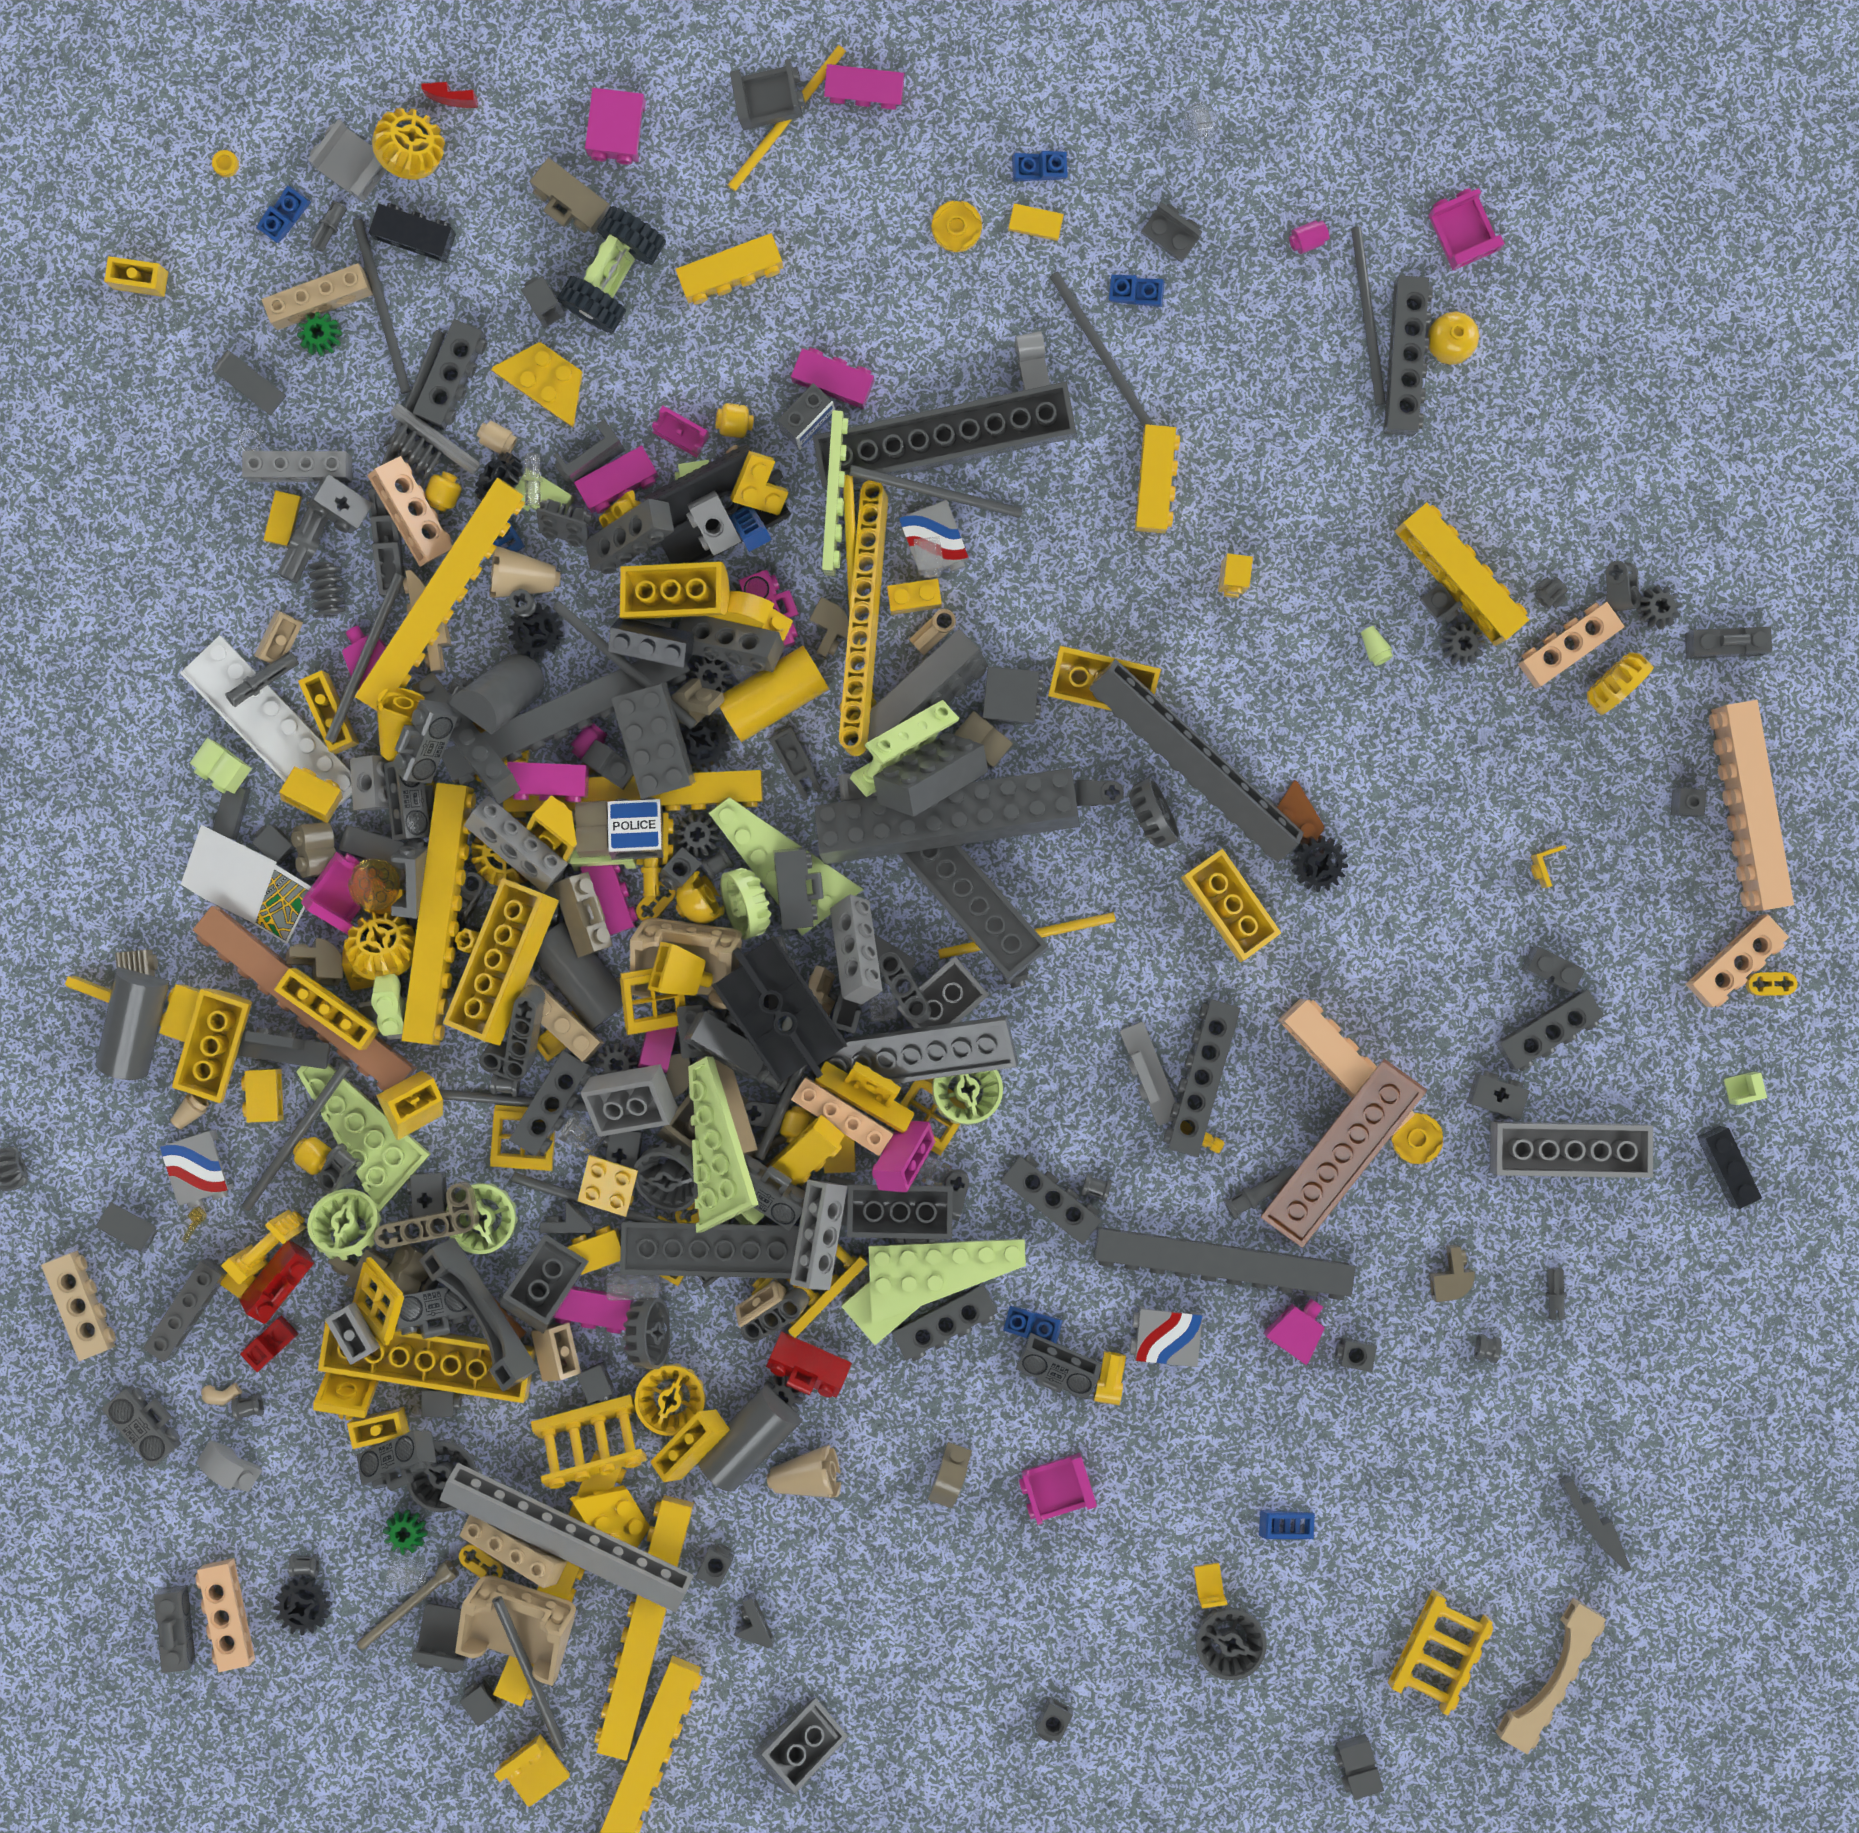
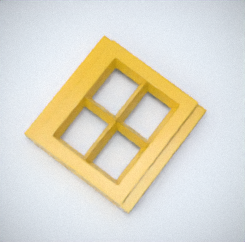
M653 968L620 973L624 1022L627 1035L678 1026L677 1007L686 1006L685 995L664 994L656 996L655 991L650 990L651 997L632 999L631 986L649 983ZM675 998L676 1012L658 1015L656 1001ZM652 1002L653 1016L634 1018L633 1005Z
M934 1079L914 1081L900 1104L906 1108L912 1104L927 1115L923 1120L925 1122H928L932 1117L947 1126L941 1139L934 1136L935 1144L931 1151L941 1156L960 1124L950 1123L934 1113L937 1109L935 1103L929 1110L913 1100L920 1088L933 1095L932 1082ZM948 1088V1094L954 1092ZM955 1096L949 1098L956 1107L966 1109L964 1103L958 1101Z
M495 1105L490 1167L553 1171L555 1131L550 1138L553 1142L544 1156L525 1155V1149L521 1147L520 1154L501 1153L502 1139H509L512 1135L502 1134L503 1120L520 1121L528 1107ZM548 1108L550 1112H555L557 1110Z
M368 1257L366 1262H363L353 1302L358 1306L369 1328L384 1345H388L394 1336L404 1296L402 1291L373 1258ZM371 1279L377 1285L376 1292L370 1286ZM384 1294L390 1300L389 1307L382 1300ZM367 1295L373 1301L372 1308L366 1303ZM379 1310L386 1316L385 1322L379 1318Z

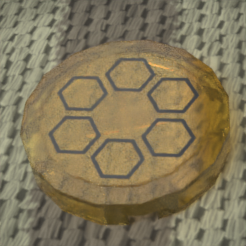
M371 858L363 860L354 867L351 879L349 878L348 887L350 896L357 905L365 909L377 911L387 908L394 902L399 893L400 881L393 865L385 860Z

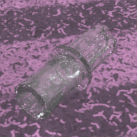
M528 453L524 456L525 478H522V482H525V505L540 506V483L543 482V478H540V455Z

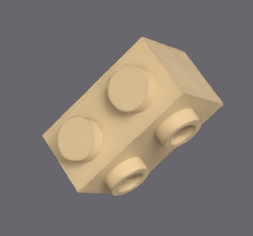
M570 1323L549 1325L544 1333L538 1330L531 1331L542 1382L560 1381L581 1373Z

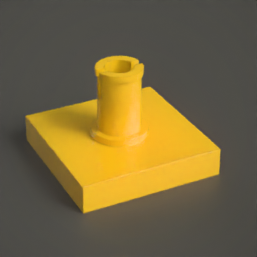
M326 1372L313 1402V1410L338 1414L341 1420L346 1415L345 1421L351 1420L354 1417L365 1418L379 1380Z

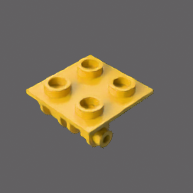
M589 1155L578 1202L627 1217L629 1205L631 1206L634 1200L632 1194L638 1170Z

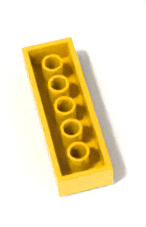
M1426 502L1394 532L1435 579L1442 583L1456 602L1460 601L1463 604L1461 606L1463 611L1494 646L1501 644L1530 620L1526 616L1528 614L1526 609L1509 597L1510 591L1507 587L1495 581L1492 577V570L1484 563L1481 565L1475 558L1476 553L1468 544L1464 545L1458 538L1459 533L1450 524L1446 525L1441 519V512L1434 505L1430 506Z
M501 879L443 1024L485 1042L501 1045L511 1021L514 1002L523 991L559 900L507 879Z

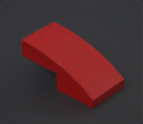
M447 82L421 84V89L425 96L433 101L459 108H478V100L474 90L451 91Z
M281 1315L261 1335L256 1337L240 1355L258 1373L299 1333Z

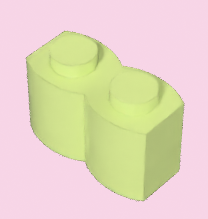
M208 737L190 762L196 768L194 773L205 780L210 778L213 781L211 785L224 794L226 791L235 794L252 769L229 750Z
M395 974L376 976L374 980L371 1003L374 1011L378 1014L377 1026L383 1036L403 1033L406 1004L400 996L401 984Z

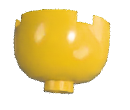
M1457 311L1445 313L1438 317L1428 329V349L1441 363L1449 365L1460 364L1470 358L1477 349L1480 337L1478 326L1465 313Z
M696 871L682 886L677 888L676 910L683 918L686 917L697 924H706L722 916L725 908L724 905L719 907L714 895L719 897L720 895L706 875L698 876L700 872Z

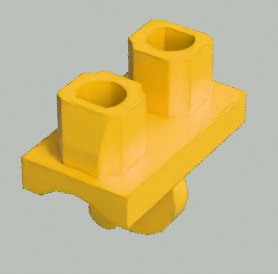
M633 490L625 493L599 517L603 528L641 504L640 501L635 500Z

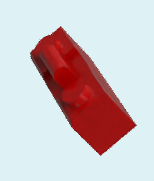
M290 1240L282 1245L239 1299L246 1315L263 1324L270 1320L314 1265L311 1255L305 1248Z
M781 1331L766 1367L774 1375L780 1377L788 1376L789 1379L786 1385L810 1396L813 1388H815L824 1397L831 1398L833 1396L837 1398L852 1362Z

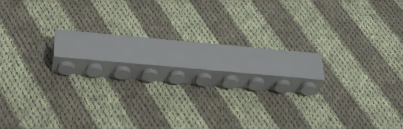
M457 1463L440 1497V1501L675 1613L694 1576L460 1463Z

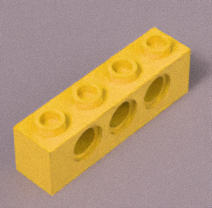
M289 968L274 989L358 1050L367 1049L379 1032L377 1024L297 968Z

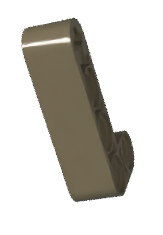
M458 1182L450 1186L446 1193L448 1211L393 1221L378 1227L374 1233L376 1244L382 1248H392L462 1234L474 1229L479 1222V1213L473 1187L467 1182ZM457 1187L465 1190L466 1198L464 1201H460L455 1197V1189ZM462 1213L470 1216V1226H463L460 1223V1215ZM436 1218H440L445 1222V1230L443 1232L435 1229L434 1221ZM411 1223L419 1227L420 1233L418 1237H414L409 1233V1225ZM400 1230V1235L391 1239L384 1238L385 1232L393 1233Z

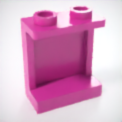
M592 88L585 143L586 153L588 156H591L592 160L605 162L607 158L617 159L618 163L624 165H631L632 161L639 162L638 146L642 114L645 112L646 106L644 94Z
M1468 188L1459 192L1456 195L1457 198L1448 201L1446 198L1436 202L1428 214L1453 271L1500 251L1505 244L1501 235L1496 236L1479 199L1481 194L1479 188L1473 191Z
M336 852L302 899L301 904L307 911L348 935L349 928L354 926L351 921L364 904V891H367L365 888L368 886L382 888L383 882L378 877V874L379 876L381 875L377 872V877H375L376 870L367 866L364 869L358 865L360 861L347 853L343 856Z
M1081 1453L1021 1471L1023 1478L1019 1479V1484L1023 1495L1028 1493L1031 1502L1026 1504L1030 1519L1036 1518L1038 1525L1043 1524V1520L1087 1507V1510L1097 1507Z

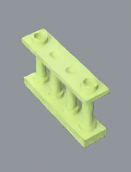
M941 700L865 744V747L874 756L872 762L854 771L850 779L868 797L876 792L874 775L883 771L885 767L902 760L904 756L915 753L923 745L934 742L937 739L938 733L958 722L959 717L944 700Z

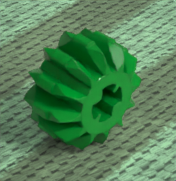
M315 312L314 319L306 315L305 318L308 322L306 324L299 323V327L304 331L297 333V337L302 339L301 347L303 349L308 348V353L311 355L318 352L321 357L325 356V349L331 354L334 353V349L331 347L332 344L336 346L341 345V342L336 339L342 336V331L337 329L339 326L338 321L331 320V315L328 313L322 317L320 312ZM322 330L324 332V335L322 337L318 335L317 338L315 336V333L317 331L321 333Z
M406 1509L404 1514L396 1511L394 1518L389 1517L386 1520L388 1527L383 1529V1533L390 1536L384 1540V1543L389 1544L392 1542L394 1544L391 1547V1551L394 1552L399 1547L400 1554L405 1555L407 1549L411 1553H415L417 1546L422 1547L424 1545L423 1537L428 1535V1531L421 1529L427 1524L425 1520L419 1523L417 1521L420 1513L417 1512L411 1517L410 1509ZM403 1527L408 1529L406 1532L410 1531L407 1537L403 1536L404 1532H400Z

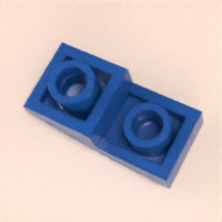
M1067 152L1014 153L1012 155L1013 182L1066 179L1068 177Z
M287 185L275 206H269L256 228L276 243H279L304 213L311 201L293 187Z
M1111 274L1109 301L1162 307L1165 281L1164 279L1138 278L1137 275Z
M1010 1306L1003 1331L1024 1338H1028L1030 1333L1057 1344L1063 1320Z

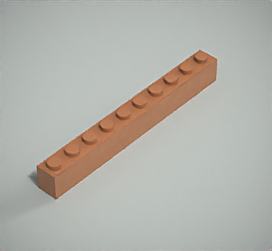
M211 906L192 929L198 934L196 938L199 942L207 947L210 945L218 951L216 955L226 963L231 961L238 967L236 971L248 980L252 978L258 983L256 987L267 996L271 994L278 999L276 1004L287 1012L291 1010L298 1016L296 1020L306 1028L311 1026L318 1032L316 1036L322 1042L332 1043L338 1048L336 1051L338 1055L347 1061L349 1059L354 1061L358 1065L356 1069L366 1077L371 1075L378 1081L376 1085L381 1090L385 1091L409 1078L417 1069V1067L377 1035L367 1049L358 1050L274 990L287 970L294 967L285 965L283 958L219 906Z

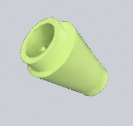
M1374 626L1368 627L1360 633L1369 661L1373 662L1375 666L1381 665L1393 657L1391 652L1393 649Z

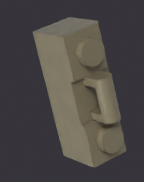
M549 157L529 181L534 189L532 193L542 202L549 201L543 212L563 227H566L573 218L575 220L573 225L583 233H586L588 230L594 235L610 207L608 202ZM557 204L567 210L565 215L555 208Z
M589 872L571 876L554 883L553 886L577 958L613 946L605 923L606 919L598 895L596 896Z

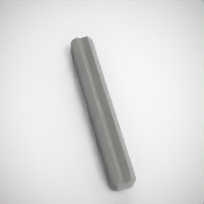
M397 403L393 407L391 415L402 424H407L410 430L416 431L417 435L421 438L423 437L425 441L432 444L470 474L477 472L480 467V463L401 404Z

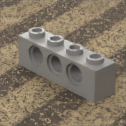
M242 451V477L249 482H320L328 474L340 482H352V456L346 451Z
M489 796L472 811L464 824L468 830L543 893L559 878L568 865L565 860Z
M850 894L832 906L830 912L842 999L863 1004L882 992L870 901Z
M807 1180L790 1279L791 1285L807 1289L830 1290L848 1186L825 1181Z

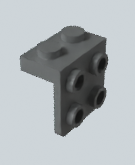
M428 1603L425 1606L418 1645L412 1652L411 1662L417 1663V1666L421 1668L441 1667L445 1672L449 1673L463 1671L468 1663V1657L455 1653L461 1608Z

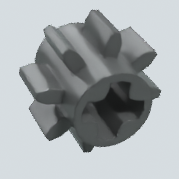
M1546 577L1536 586L1539 592L1535 594V597L1547 609L1551 606L1556 609L1567 600L1564 594L1568 589L1557 577H1554L1552 580Z

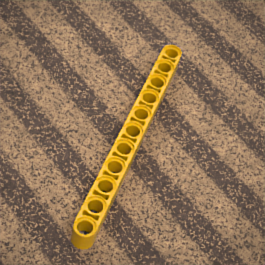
M869 480L863 483L860 490L839 729V742L851 756H860L867 749L865 744L868 742L888 511V495L881 483ZM879 492L878 496L870 498L872 493ZM877 516L875 521L868 522L870 517ZM875 540L872 546L866 547L868 541ZM873 564L869 571H863L865 566ZM865 589H871L868 595L861 596ZM869 613L867 619L859 620L862 614ZM867 638L864 644L857 645L859 639ZM858 663H865L862 669L854 670ZM857 687H863L860 694L852 695ZM861 712L858 719L850 720L853 713ZM851 738H859L856 744L852 746L848 745V742Z

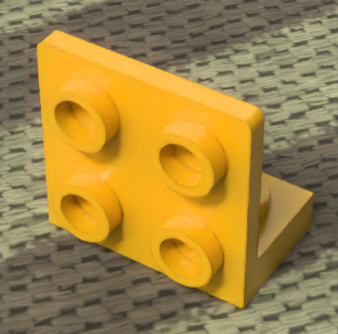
M540 1733L501 1762L494 1776L499 1782L507 1778L525 1804L530 1807L570 1777V1773Z

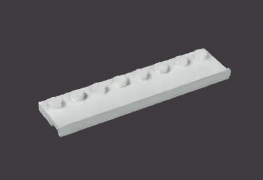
M219 635L183 671L181 670L180 674L284 782L294 766L301 770L303 767L310 769L317 775V778L323 781L326 779L332 780L340 786L339 789L342 791L343 798L338 807L342 805L352 795L351 770L334 753L328 751L326 744L269 685L261 689L260 694L257 696L252 695L237 707L232 706L227 700L225 693L243 683V679L247 676L252 677L257 672Z

